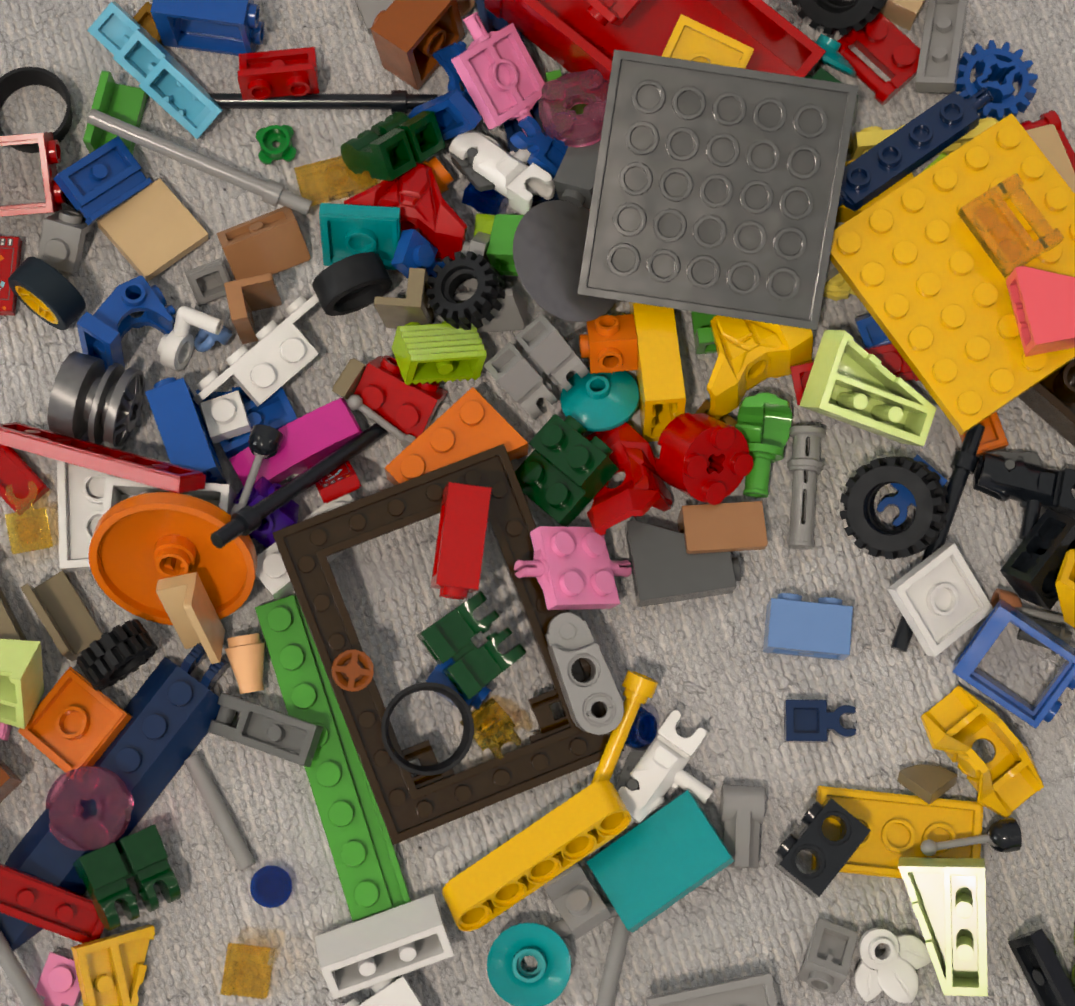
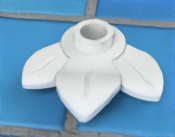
M882 927L869 929L861 936L858 943V955L861 961L854 972L855 988L866 1002L873 1000L883 991L897 1002L912 1003L919 988L918 975L915 970L932 962L927 946L919 938L911 934L895 936L891 931ZM880 943H885V952L877 957L875 955L876 946Z

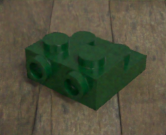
M554 414L530 440L529 445L534 451L518 467L515 474L523 494L562 527H568L619 468L609 458L613 451L596 436L591 441L587 440L583 436L587 430L572 416L568 415L563 420L557 414Z

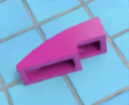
M339 398L277 429L284 435L281 447L273 457L262 460L255 483L262 476L273 484L280 483L292 474H301L308 467L316 464L361 434L362 430L345 399ZM249 447L229 459L243 486H245L255 458Z

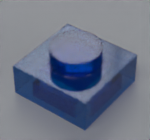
M470 182L464 189L461 203L474 207L480 213L497 215L508 204V198L494 189L479 192Z

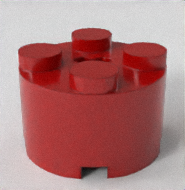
M688 412L677 416L665 427L658 441L661 450L659 459L655 457L657 472L662 480L692 498L711 505L721 503L725 497L730 495L739 486L742 479L753 468V458L749 454L748 443L744 435L737 428L705 413L691 414Z

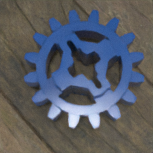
M990 40L985 50L977 43L974 45L971 54L964 52L960 59L956 92H961L959 96L968 99L983 87L987 88V92L990 91L993 101L977 111L980 119L991 116L1000 121L1003 115L1008 116L1011 113L1016 118L1018 111L1022 113L1026 111L1030 104L1028 100H1032L1036 94L1037 89L1032 86L1038 79V75L1028 73L1033 65V61L1022 62L1020 58L1023 50L1019 49L1014 54L1009 51V42H1005L1002 48L999 49L996 48L994 40ZM975 68L974 76L976 79L971 83L970 73ZM1015 82H1018V93L1014 97L1013 93L1015 89L1013 87V84Z

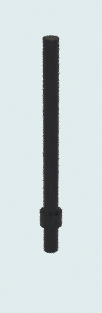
M391 90V94H306L304 96L273 97L264 100H242L241 93H208L222 109L391 110L392 114L397 111L407 114L408 110H413L414 107L438 97V94H408L407 90Z
M377 423L373 424L254 506H245L231 516L230 522L211 534L212 543L217 548H222L240 535H249L261 526V520L388 434V431Z
M980 424L967 431L961 450L956 451L950 466L953 468V472L947 486L948 495H945L946 503H950L949 512L945 516L947 524L945 529L941 530L938 534L940 537L925 549L921 562L945 544L969 474H974L979 460L976 453L985 431V427ZM903 615L901 616L891 648L906 653L913 632Z

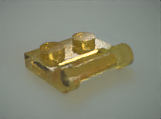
M1018 174L1010 176L967 203L958 212L960 218L1004 278L1010 275L1015 267L1024 266L1044 252L1053 249L1065 239L1058 228L1053 229L1022 188L1024 182ZM1009 197L1039 237L1038 240L1033 241L1003 198Z

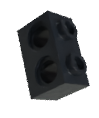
M1046 509L1001 568V573L1020 598L1047 610H1051L1058 601L1055 582L1065 553L1070 549H1075V519Z
M832 798L826 800L822 805L815 801L801 819L806 824L804 829L797 837L790 833L775 852L781 858L774 866L813 898L821 896L871 832L869 828ZM826 818L836 819L841 825L842 834L837 841L828 840L822 833V823ZM801 850L811 852L816 858V868L811 874L802 873L796 866V856Z

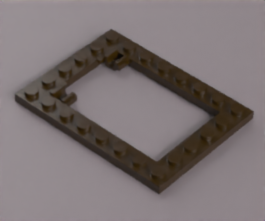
M504 444L272 532L393 845L600 761L611 735V732L602 735L591 734L578 728L571 719L567 704L565 703L547 648L548 644L545 635L547 634L548 624L551 619L558 614L567 613L569 610H547L544 593L537 578H518L515 575L519 571H514V565L517 560H533L534 549L530 532L537 527ZM449 482L491 488L488 522L554 689L528 699L540 731L529 736L531 743L457 773L452 768L438 775H416L412 777L410 772L398 766L391 759L384 747L381 724L386 709L374 678H372V681L366 688L350 692L341 689L332 677L331 667L335 658L340 653L347 650L356 649L362 652L363 650L327 557L440 514L443 489ZM582 658L576 660L571 668L572 676L578 682L586 681L591 675V666L588 661ZM559 701L564 716L554 719L549 705ZM599 701L595 702L591 707V713L596 718H601L606 714L603 703ZM389 720L388 731L390 741L402 758L408 762L418 758L421 766L438 764L429 740L401 750Z

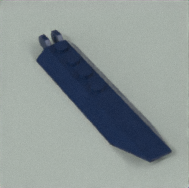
M201 642L194 646L180 667L167 657H164L124 708L132 716L131 720L81 782H77L70 777L9 855L5 865L83 895L87 888L82 878H79L73 863L81 856L113 842L116 844L120 839L129 836L183 766L184 761L190 757L207 735L211 719L216 720L221 705L217 704L219 696L210 689L220 678L221 674H223L228 662L221 657V662L211 664L201 682H199L190 674L206 655ZM0 912V930L13 952L43 930L41 927Z

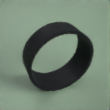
M39 67L17 68L0 77V112L6 99L13 92L25 86H46L55 90L63 97L67 104L66 114L61 125L53 132V140H58L60 143L69 132L73 118L70 95L63 81L54 73ZM0 126V136H5ZM38 143L9 145L18 151L39 153Z
M433 682L417 683L401 690L388 704L382 718V740L391 759L404 770L423 776L438 775L454 768L468 753L474 736L473 716L465 700L448 686ZM424 690L435 691L451 699L459 709L463 720V736L457 750L445 761L431 766L416 765L402 758L392 746L388 731L390 716L395 706L407 695Z

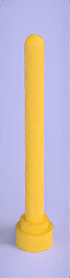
M632 670L627 671L622 686L625 688L622 695L626 697L623 703V718L618 727L611 732L591 784L602 780L610 781L641 703L646 704L648 697L653 698L659 683L658 681Z

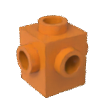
M633 314L602 315L597 319L586 322V334H579L581 358H588L590 374L638 370V341Z

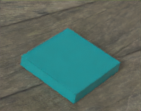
M320 203L319 220L324 266H330L339 260L358 253L374 252L380 255L386 269L397 270L391 265L401 236V211L399 207Z

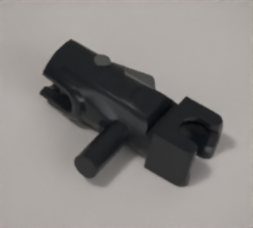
M984 452L983 456H979L973 477V489L1000 501L1011 499L1020 502V507L1024 508L1020 539L1024 540L1039 520L1041 507L1075 518V498L1071 493V489H1075V470L1065 468L1063 471L1044 467L1038 454L1035 452Z

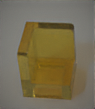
M228 943L221 995L266 999L269 994L275 948Z

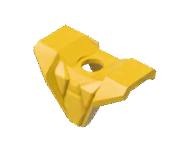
M719 315L714 316L710 321L718 358L707 385V391L710 394V410L707 414L716 419L722 418L738 408L746 391L767 378H779L790 375V366L812 360V330Z
M958 685L951 693L921 716L932 749L942 750L952 762H958V768L963 774L967 775V780L978 792L977 802L1003 818H1008L1016 808L1034 793L1044 788L1028 747L1018 740L1002 721L994 707L964 687ZM985 739L993 745L995 753L990 762L984 763L972 749V745L976 740Z

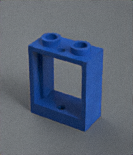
M153 0L151 14L164 46L238 56V54L255 52L256 44L262 45L264 22L259 21L260 7L254 3V0Z
M174 377L166 378L155 383L154 389L145 391L170 463L203 472L206 475L205 483L227 484L199 405L193 400L195 396L184 377L178 380Z
M1000 599L954 662L952 672L1036 729L1042 720L1049 723L1062 705L1058 698L1067 687L1071 690L1075 688V648ZM1009 622L1066 659V662L1034 705H1031L977 668Z

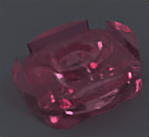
M594 69L572 72L555 80H550L543 85L541 90L542 97L539 102V116L543 129L550 138L554 140L555 137L558 140L564 141L565 146L586 147L601 140L609 82L603 78L601 72ZM577 104L588 105L583 108L584 113L576 115V112L570 109Z
M82 766L63 773L53 783L46 798V809H49L51 821L48 824L52 834L60 843L76 851L97 850L116 842L128 827L131 810L134 806L133 795L127 790L123 780L111 770L101 766ZM83 799L86 801L95 800L98 810L96 816L91 815L87 819L82 816L84 808L80 803Z

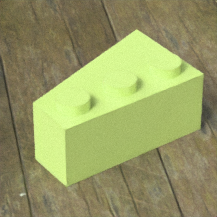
M824 330L799 406L902 444L924 447L937 408L901 377H896L881 364L882 361L875 355L869 354L859 346L845 330Z

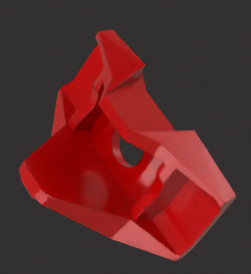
M416 163L417 166L393 181L383 180L379 184L344 201V204L399 207L401 211V233L402 230L415 229L438 249L436 258L443 259L449 256L452 260H455L454 253L462 251L467 225L442 198L432 168L425 164Z
M627 422L615 429L594 432L585 437L589 441L594 436L602 440L613 451L609 458L619 468L616 473L625 472L626 474L624 481L618 487L610 489L607 482L593 498L594 502L587 515L594 532L603 536L608 528L632 516H643L651 507L664 512L671 509L672 496L657 472L655 456L650 444Z

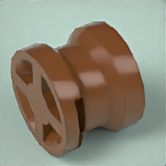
M356 649L340 653L335 658L331 667L335 683L341 689L350 692L366 688L374 675V665L370 657Z

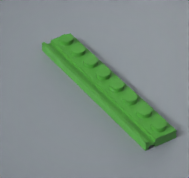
M291 595L255 607L288 715L323 727L311 766L304 767L353 922L411 902L394 845L388 834L297 596Z

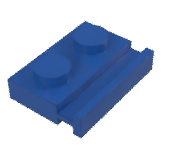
M119 136L59 172L54 177V181L77 211L80 210L84 215L88 226L152 183L150 178L144 176L141 171L142 167Z

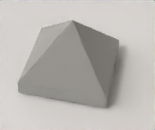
M222 258L185 271L198 306L226 296L224 283L231 280Z

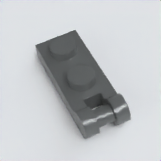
M220 693L217 704L221 706L216 720L211 719L208 732L302 766H311L323 730L322 726L228 693ZM236 711L241 714L235 727L232 725Z

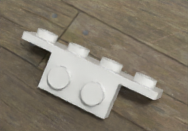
M314 294L309 300H306L303 295L297 298L285 309L289 317L279 325L274 320L270 321L255 334L260 340L255 346L248 350L245 345H242L226 359L230 367L221 375H218L213 370L196 385L201 392L193 400L199 405L232 377L257 407L261 405L319 354L293 324L319 302L317 295Z

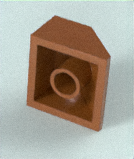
M394 0L387 10H382L375 17L370 28L383 68L416 90L422 87L440 65L432 54L446 46L459 42L465 36L457 0Z

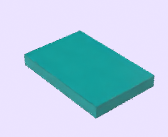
M687 790L589 859L587 864L629 932L633 933L732 864L735 859L692 793Z

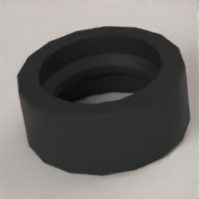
M364 252L346 257L324 269L315 277L312 287L325 314L340 316L374 303V298L376 296L383 297L390 290L393 283L380 255L374 252Z

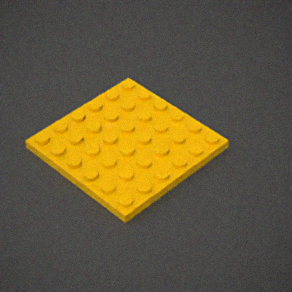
M1012 113L834 230L829 260L960 435H963L1075 359V347L1025 357L1010 300L1006 279L1015 267L1026 266L1075 277V193Z

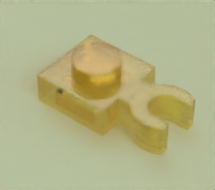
M34 481L28 482L29 494L24 499H18L14 496L12 484L6 485V498L16 509V513L4 515L12 554L53 547L46 507L33 508V502L37 496V487Z
M493 697L486 701L479 710L472 712L474 721L473 740L483 751L489 748L494 757L501 760L504 755L500 749L505 743L512 741L517 746L522 743L521 738L514 730L516 725Z

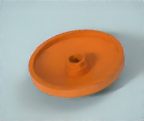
M170 492L145 493L117 503L103 514L98 521L89 546L91 572L103 592L128 612L143 619L165 625L173 624L156 593L158 580L197 572L219 618L223 619L240 608L249 597L254 586L257 571V555L249 535H240L222 548L214 546L210 538L211 534L230 522L231 515L200 498Z

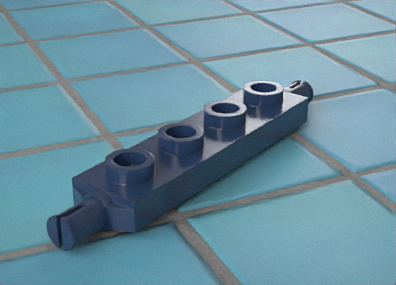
M983 87L968 99H964L953 91L845 166L838 208L844 205L853 211H857L977 127L980 119L977 111L993 101L991 92H987V88Z

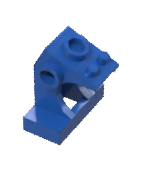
M461 41L446 46L432 54L449 76L448 93L414 107L408 114L410 119L422 111H434L444 141L474 129L482 119L451 61L452 58L467 50V44ZM459 83L462 84L463 91L461 90Z
M140 275L118 285L93 315L86 311L77 322L82 353L102 359L105 365V372L113 363L121 364L125 368L121 344L124 335L132 328H142L144 326H150L164 334H169L174 328V314H176V311L172 305L165 308L167 303L160 289L156 285L150 287L145 278ZM138 311L143 313V315L138 318L130 316L131 313Z

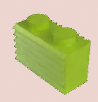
M446 321L438 324L423 325L418 322H410L404 326H397L392 345L393 354L404 383L407 386L411 383L416 385L419 382L422 384L426 382L431 384L434 381L439 383L442 380L445 383L449 380L454 382L457 379L460 382L464 379L469 381L472 378L477 380L480 378L487 356L484 344H482V338H479L477 328L472 323L471 330H464L460 326L459 329L454 328Z

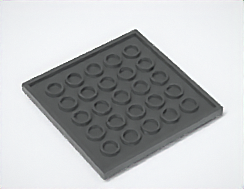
M614 49L577 294L817 330L858 85Z

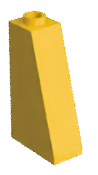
M629 302L630 314L634 315L638 341V370H636V378L640 393L639 409L642 437L647 442L659 441L665 427L674 418L685 413L686 394L674 309Z

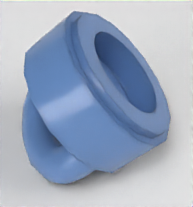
M224 325L219 335L200 329L194 340L195 349L199 352H206L212 348L216 341L226 345L233 335L232 331Z

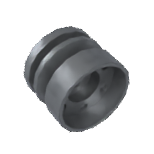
M73 351L62 363L50 394L47 416L49 430L77 439L84 436L88 430L90 442L99 445L104 442L107 447L121 450L129 440L140 414L145 384L143 372L131 367L125 370L124 366L118 363L110 365L105 372V365L102 359Z

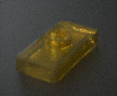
M342 156L294 168L301 196L313 201L311 206L357 195L378 184L377 179L371 178L369 171H364L361 174L353 173L344 163Z

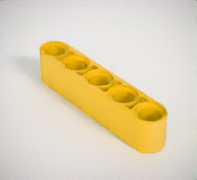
M602 780L589 785L448 881L442 889V895L458 929L473 931L481 928L624 831L631 822V815L613 783Z

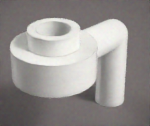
M181 306L177 310L173 330L169 334H165L159 342L157 353L160 356L161 364L175 371L183 370L188 364L194 349V337L192 334H189L190 326L192 325L219 335L224 325L223 320L188 306Z

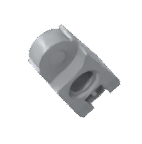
M569 612L556 615L548 624L545 638L570 717L575 725L584 732L596 735L610 733L622 721L624 706L599 645L595 643L586 620H582L576 614ZM579 658L585 659L591 666V675L584 682L575 680L571 672L573 663ZM598 701L603 703L606 714L601 718H596L591 713L592 705Z

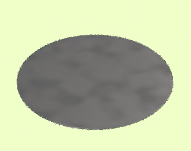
M546 201L531 208L522 217L516 228L513 240V259L518 277L529 296L549 314L570 322H587L597 319L608 312L616 300L577 294L590 211L584 207L580 209L568 201Z

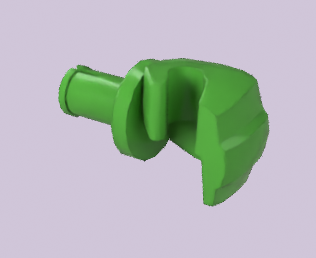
M759 392L757 395L744 397L739 406L737 424H735V428L744 435L748 443L749 454L753 458V468L745 476V488L743 490V495L748 497H768L771 463L784 458L783 448L789 439V428H791L792 424L791 405L789 401L779 398L776 394L770 392Z

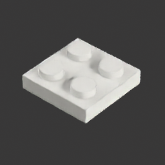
M945 543L887 588L927 656L936 657L993 610L992 605L955 543Z

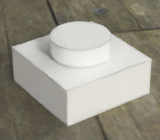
M239 390L200 403L210 437L214 444L252 431Z

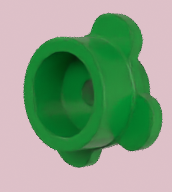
M271 125L257 131L256 140L260 143L261 147L258 157L263 164L269 165L275 160L282 159L290 162L295 159L297 152L292 147L291 140L294 136L293 129L288 125ZM279 142L280 145L279 147L275 148L273 147V143Z

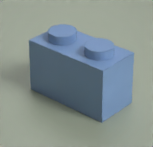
M778 594L777 599L771 598L766 607L763 653L844 661L850 655L853 606L842 605L843 600L838 598L821 597L818 598V603L802 601V596L798 594Z

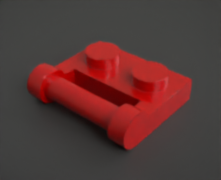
M881 12L877 14L871 23L868 22L863 29L857 32L855 29H852L848 35L837 40V42L841 43L838 52L852 65L857 73L856 76L875 93L874 99L882 106L892 99L917 74L920 48ZM855 46L891 80L885 82L851 49Z

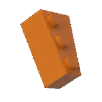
M472 387L384 469L387 479L395 486L503 444L510 461L518 460L528 455V442Z

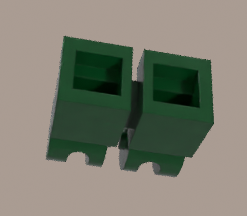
M397 111L388 116L385 121H380L373 125L371 130H365L360 133L357 139L352 138L341 145V156L346 166L355 174L369 171L372 179L393 181L417 166L416 162H423L446 146L434 111H422L410 119L404 113Z
M479 591L416 635L438 665L445 663L450 658L453 660L442 671L464 700L471 699L484 686L526 653L521 643H518L504 654L498 651V645L512 634L508 626L498 633L489 634L486 636V642L478 648L475 647L471 638L480 631L483 634L487 632L492 626L491 623L500 617L498 612L493 610L481 620L474 619L473 611L488 600L482 591Z
M155 824L120 839L116 844L113 842L81 856L73 863L79 878H82L92 898L99 919L107 931L120 926L115 902L121 905L122 910L130 921L140 917L137 897L132 893L126 880L132 877L136 883L138 898L149 912L159 908L154 885L159 887L168 903L181 898L178 881L169 865L167 852Z

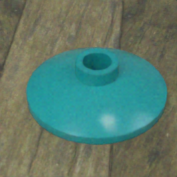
M820 34L817 41L812 40L826 51L819 60L820 62L851 77L856 76L857 73L852 65L838 52L841 43L823 34Z
M626 371L593 374L589 372L583 378L577 373L568 380L573 387L568 392L563 388L560 397L561 408L565 417L568 415L572 416L587 431L601 432L615 429L626 423L638 408L640 393L635 379Z
M519 923L504 930L493 942L487 958L488 978L494 991L504 1001L513 1006H545L559 997L569 981L571 974L570 953L564 940L551 928L539 923ZM525 956H533L537 960L538 964L534 970L528 971L522 967L521 961Z

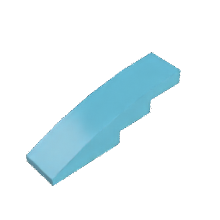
M115 1L110 2L87 30L114 55L113 59L140 83L139 87L196 139L201 137L223 111L180 63Z

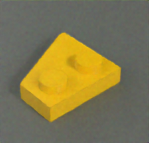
M144 925L71 947L84 1006H138V989L144 981L147 965H144L150 939H154L155 935L153 925Z

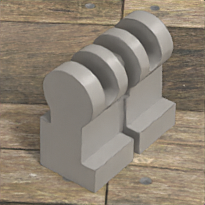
M543 314L539 315L515 337L525 349L522 354L509 342L483 365L496 382L534 420L543 414L536 405L539 398H546L551 405L558 400L551 392L552 386L546 380L542 382L543 378L540 374L543 371L547 375L551 373L549 378L556 385L560 384L567 392L573 387L566 378L568 372L575 371L581 378L590 372Z

